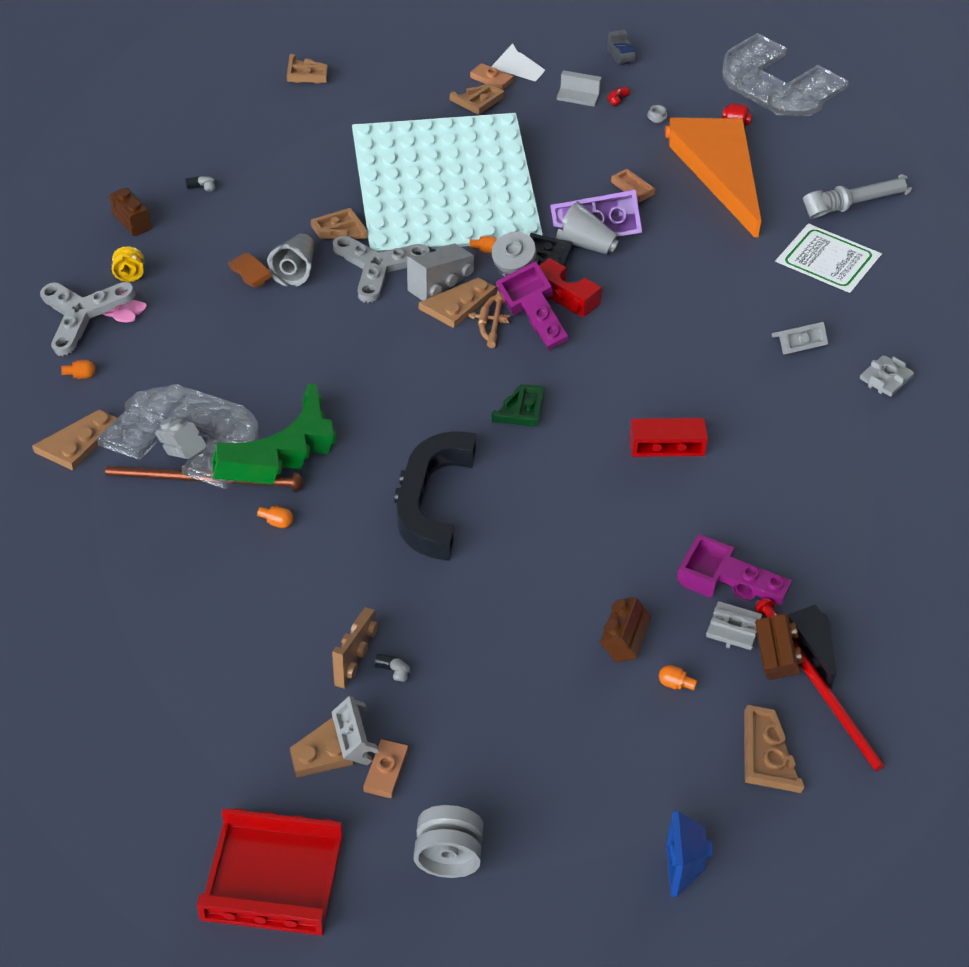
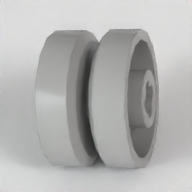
M440 805L424 810L418 817L414 862L421 870L438 877H465L476 872L480 867V844L483 838L484 822L479 815L460 806Z

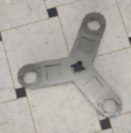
M339 236L333 240V251L335 254L343 256L345 260L363 269L358 285V299L363 301V303H373V301L379 300L387 273L407 268L408 255L419 256L415 255L416 252L421 254L423 251L430 253L429 248L423 244H414L379 253L349 236Z
M56 282L44 286L40 291L43 301L64 315L51 343V347L56 355L64 357V355L68 356V353L72 354V351H75L77 342L81 339L90 318L116 309L118 305L128 304V301L131 302L135 298L134 296H136L133 286L128 282H122L83 298ZM63 342H64V343L67 342V344H66L65 346L61 347L60 344L63 345Z

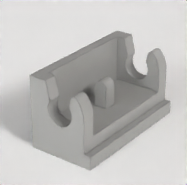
M348 696L331 712L343 759L368 766L372 762V757L367 752L379 753V749L376 744L367 742L359 710L367 712V706L364 702L354 700V697Z

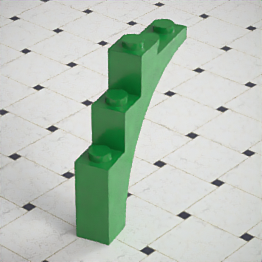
M307 384L302 400V412L286 429L273 436L256 441L216 443L212 457L213 479L274 484L276 475L281 474L282 467L301 469L304 459L309 457V452L328 454L331 444H335L336 430L332 428L331 419H324V412L320 410L322 396L318 395L317 385Z

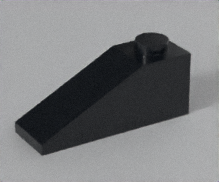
M816 605L787 614L790 622H796L799 638L795 639L832 690L836 676L830 623L827 616L821 613Z

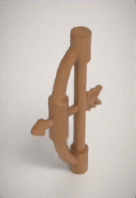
M499 291L487 300L481 308L480 314H476V312L468 314L472 319L479 318L480 332L487 341L489 348L496 346L498 323H510L507 320L511 317L510 315H500L504 300ZM496 301L495 314L490 316L489 308ZM488 319H491L493 324L491 333L488 335L486 326Z

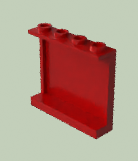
M222 808L223 825L205 893L199 895L197 902L200 921L323 936L343 840L342 822H335L332 819H309L300 815H276L268 811L259 813L246 811L242 808Z

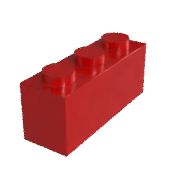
M704 418L631 419L629 440L632 457L705 456L708 437Z

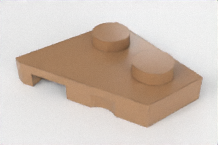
M289 55L287 82L327 83L328 66L326 64L314 62L307 58L303 62L297 60L296 55Z
M491 84L468 88L466 93L460 95L456 92L450 93V101L478 115L504 98V91Z
M351 208L311 219V227L320 239H335L339 236H349L353 239L368 238L367 229Z
M333 717L290 747V755L296 778L353 765V761L343 759Z

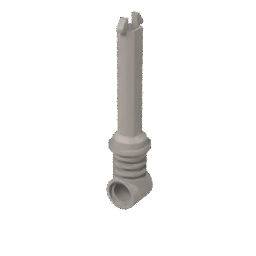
M900 174L897 179L853 189L840 185L835 187L834 190L826 192L822 190L814 191L802 199L810 219H815L829 212H845L854 203L902 192L907 195L912 190V187L907 188L905 180L908 177Z

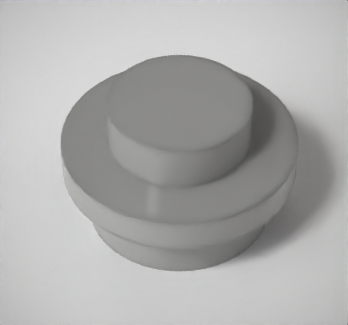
M661 105L652 106L647 114V117L654 123H661L668 116L666 108Z

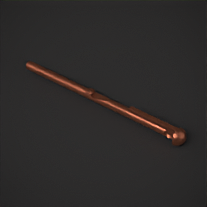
M106 466L105 469L106 476L292 487L293 492L299 491L304 484L302 476L295 472L291 478L276 476L274 484L213 479L212 472L118 466Z

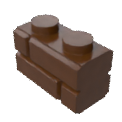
M129 188L119 189L109 195L112 214L132 236H138L152 229L149 209Z
M631 597L619 599L613 603L611 607L612 613L608 622L604 625V632L600 640V644L606 651H609L608 654L615 662L637 658L651 620V615L643 608L638 598Z
M787 614L756 620L755 625L763 669L767 678L774 680L783 678V676L788 677L800 674L799 664L804 663L801 647H796L794 639L799 638L796 622L791 623Z

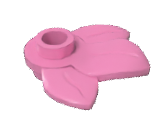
M132 299L131 302L128 301V304L118 305L116 309L105 312L103 315L113 317L119 322H133L136 319L135 316L141 314L146 309L147 304Z

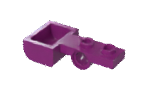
M536 261L496 281L498 291L512 316L524 310L534 331L539 334L548 351L569 340L568 335L546 300L553 296L552 287Z
M700 534L697 535L678 568L677 579L683 587L707 597H712L720 582L732 586L734 594L740 599L752 600L756 595L761 598L772 599L775 603L782 605L792 583L790 579L733 558L734 547Z

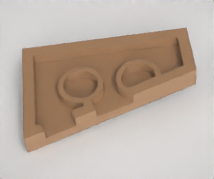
M476 278L419 302V310L455 328L468 317V314L476 311L490 297L496 294V286Z
M97 410L32 445L33 451L70 470H74L120 425L119 419L106 412Z
M365 607L352 624L351 634L345 633L343 636L341 648L335 647L332 651L334 686L345 689L349 679H354L358 669V661L360 658L365 657L368 650V641L370 637H375L378 630L374 609Z
M747 705L744 710L745 783L801 793L804 789L802 779L798 778L794 769L796 763L793 756L789 755L784 743L786 738L775 710Z

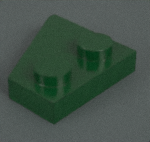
M525 384L518 386L514 390V394L508 396L503 401V407L499 411L494 410L492 412V422L538 427L545 386Z

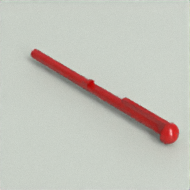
M769 598L760 599L756 604V612L769 618L776 616L777 614L773 610L775 602ZM795 640L796 647H799V644ZM802 650L804 663L799 665L875 771L881 770L884 767V763Z

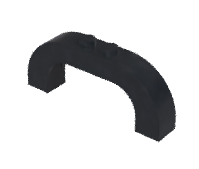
M452 431L429 437L412 451L406 470H401L399 481L401 488H396L394 503H397L398 530L403 540L420 554L435 559L448 561L450 559L454 543V524L432 521L426 518L420 512L428 479L434 471L445 466L472 468L476 453L477 433Z

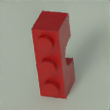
M551 258L539 265L552 287L553 296L549 298L583 318L600 305L602 287L586 278L576 283L566 282L567 267Z

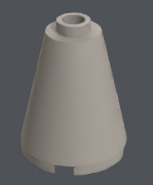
M578 201L573 203L562 221L563 231L558 229L556 239L572 242L573 246L606 255L609 252L613 253L619 243L616 240L617 234Z
M298 234L278 245L270 252L267 258L268 270L276 282L283 286H300L306 282L311 273L314 241L309 235Z

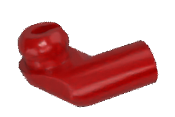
M624 86L610 92L607 99L612 106L619 105L621 103L620 98L629 96L628 87Z

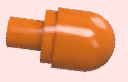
M483 235V237L480 236L479 240L470 239L469 248H479V252L492 254V247L497 238Z
M76 360L72 362V365L61 366L62 375H73V378L88 379L95 374L96 367L90 360Z
M260 506L257 512L258 517L267 519V523L278 528H288L294 519L289 509L280 506H271L270 509Z
M666 665L659 672L660 682L674 690H682L685 687L694 691L698 680L687 677L688 672L684 671V669L673 665Z

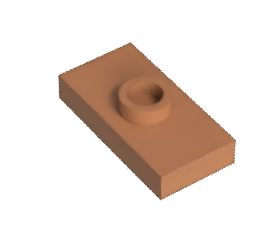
M483 63L470 72V78L484 84H491L501 90H504L513 83L514 76Z
M628 169L611 176V183L622 191L636 190L639 203L655 195L654 187Z
M381 739L378 745L379 753H375L363 789L366 793L392 799L408 754V745Z

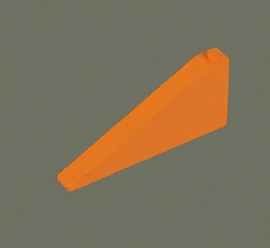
M670 118L669 126H665V138L669 140V147L754 237H759L761 215L743 119Z

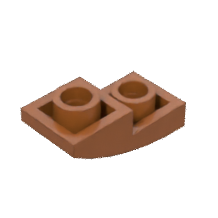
M247 252L228 262L230 269L241 275L244 283L253 288L262 286L266 283L267 279L272 277L269 270Z

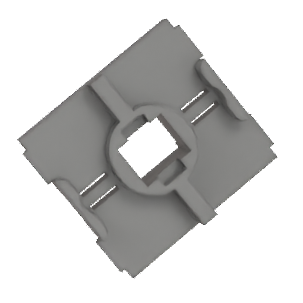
M882 355L877 361H872L871 366L860 375V379L868 383L869 388L874 387L878 389V393H885L892 397L913 378L914 372L908 369L906 363L893 356L891 359Z
M718 601L710 626H708L706 637L727 643V648H730L732 644L751 650L754 647L757 635L755 621L762 619V614Z

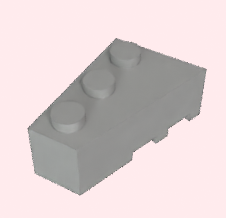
M455 243L436 248V251L431 253L423 251L419 256H407L408 291L422 301L445 292L474 273V255Z

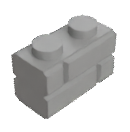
M172 417L160 423V428L155 432L160 443H164L162 446L167 455L190 459L206 447L202 436L198 435L199 431L195 424L183 421L182 419L174 420Z

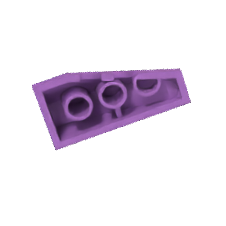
M636 190L576 200L617 234V236L622 237L642 233ZM576 201L550 205L554 227L562 228V221L566 213Z

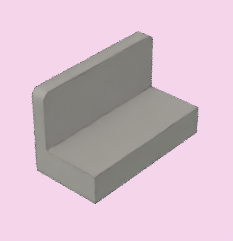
M563 70L557 100L594 107L600 95L601 77Z
M824 322L771 333L772 338H780L783 354L828 344Z

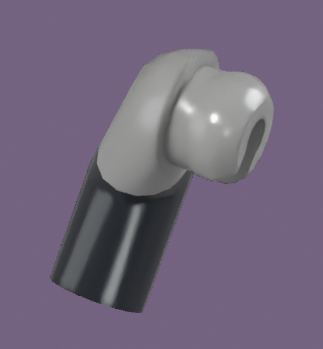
M197 176L185 178L187 189L204 187L205 191L210 192L216 188L213 177Z
M377 654L375 660L376 668L394 670L393 679L395 681L406 682L408 680L410 667L403 660L395 656Z

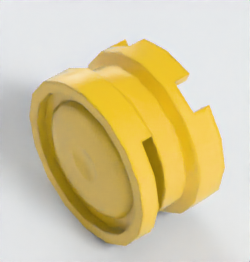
M127 246L118 248L113 253L111 269L115 278L124 282H134L142 277L144 272V256L141 251Z

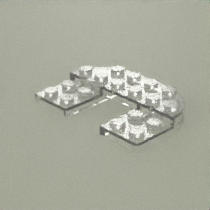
M759 33L735 45L724 56L722 78L728 85V88L773 111L776 115L811 116L813 113L822 110L824 102L848 88V80L819 65H816L788 83L763 71L762 69L786 56L787 48Z
M174 384L136 392L134 396L124 403L125 411L97 438L98 446L140 460L159 441L155 432L160 428L161 422L171 417L174 420L182 419L186 422H192L199 431L198 435L208 439L205 441V449L188 459L182 466V474L226 489L233 481L213 479L212 457L216 443L259 440V433L255 416L243 405Z

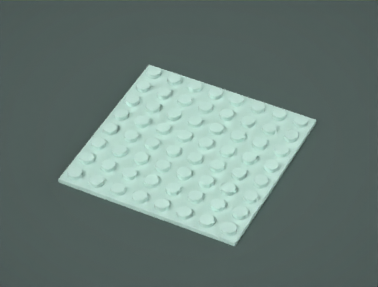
M516 113L352 125L369 247L380 253L414 244H423L429 249H436L454 243L463 247L469 246L470 239L479 240L480 236L483 237V235L494 236L498 239L509 232H522L529 236L530 233L543 235Z

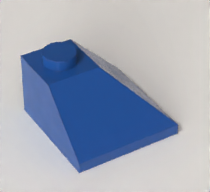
M672 811L666 847L671 897H677L705 870L707 858H712V841L706 839L705 827L679 811Z

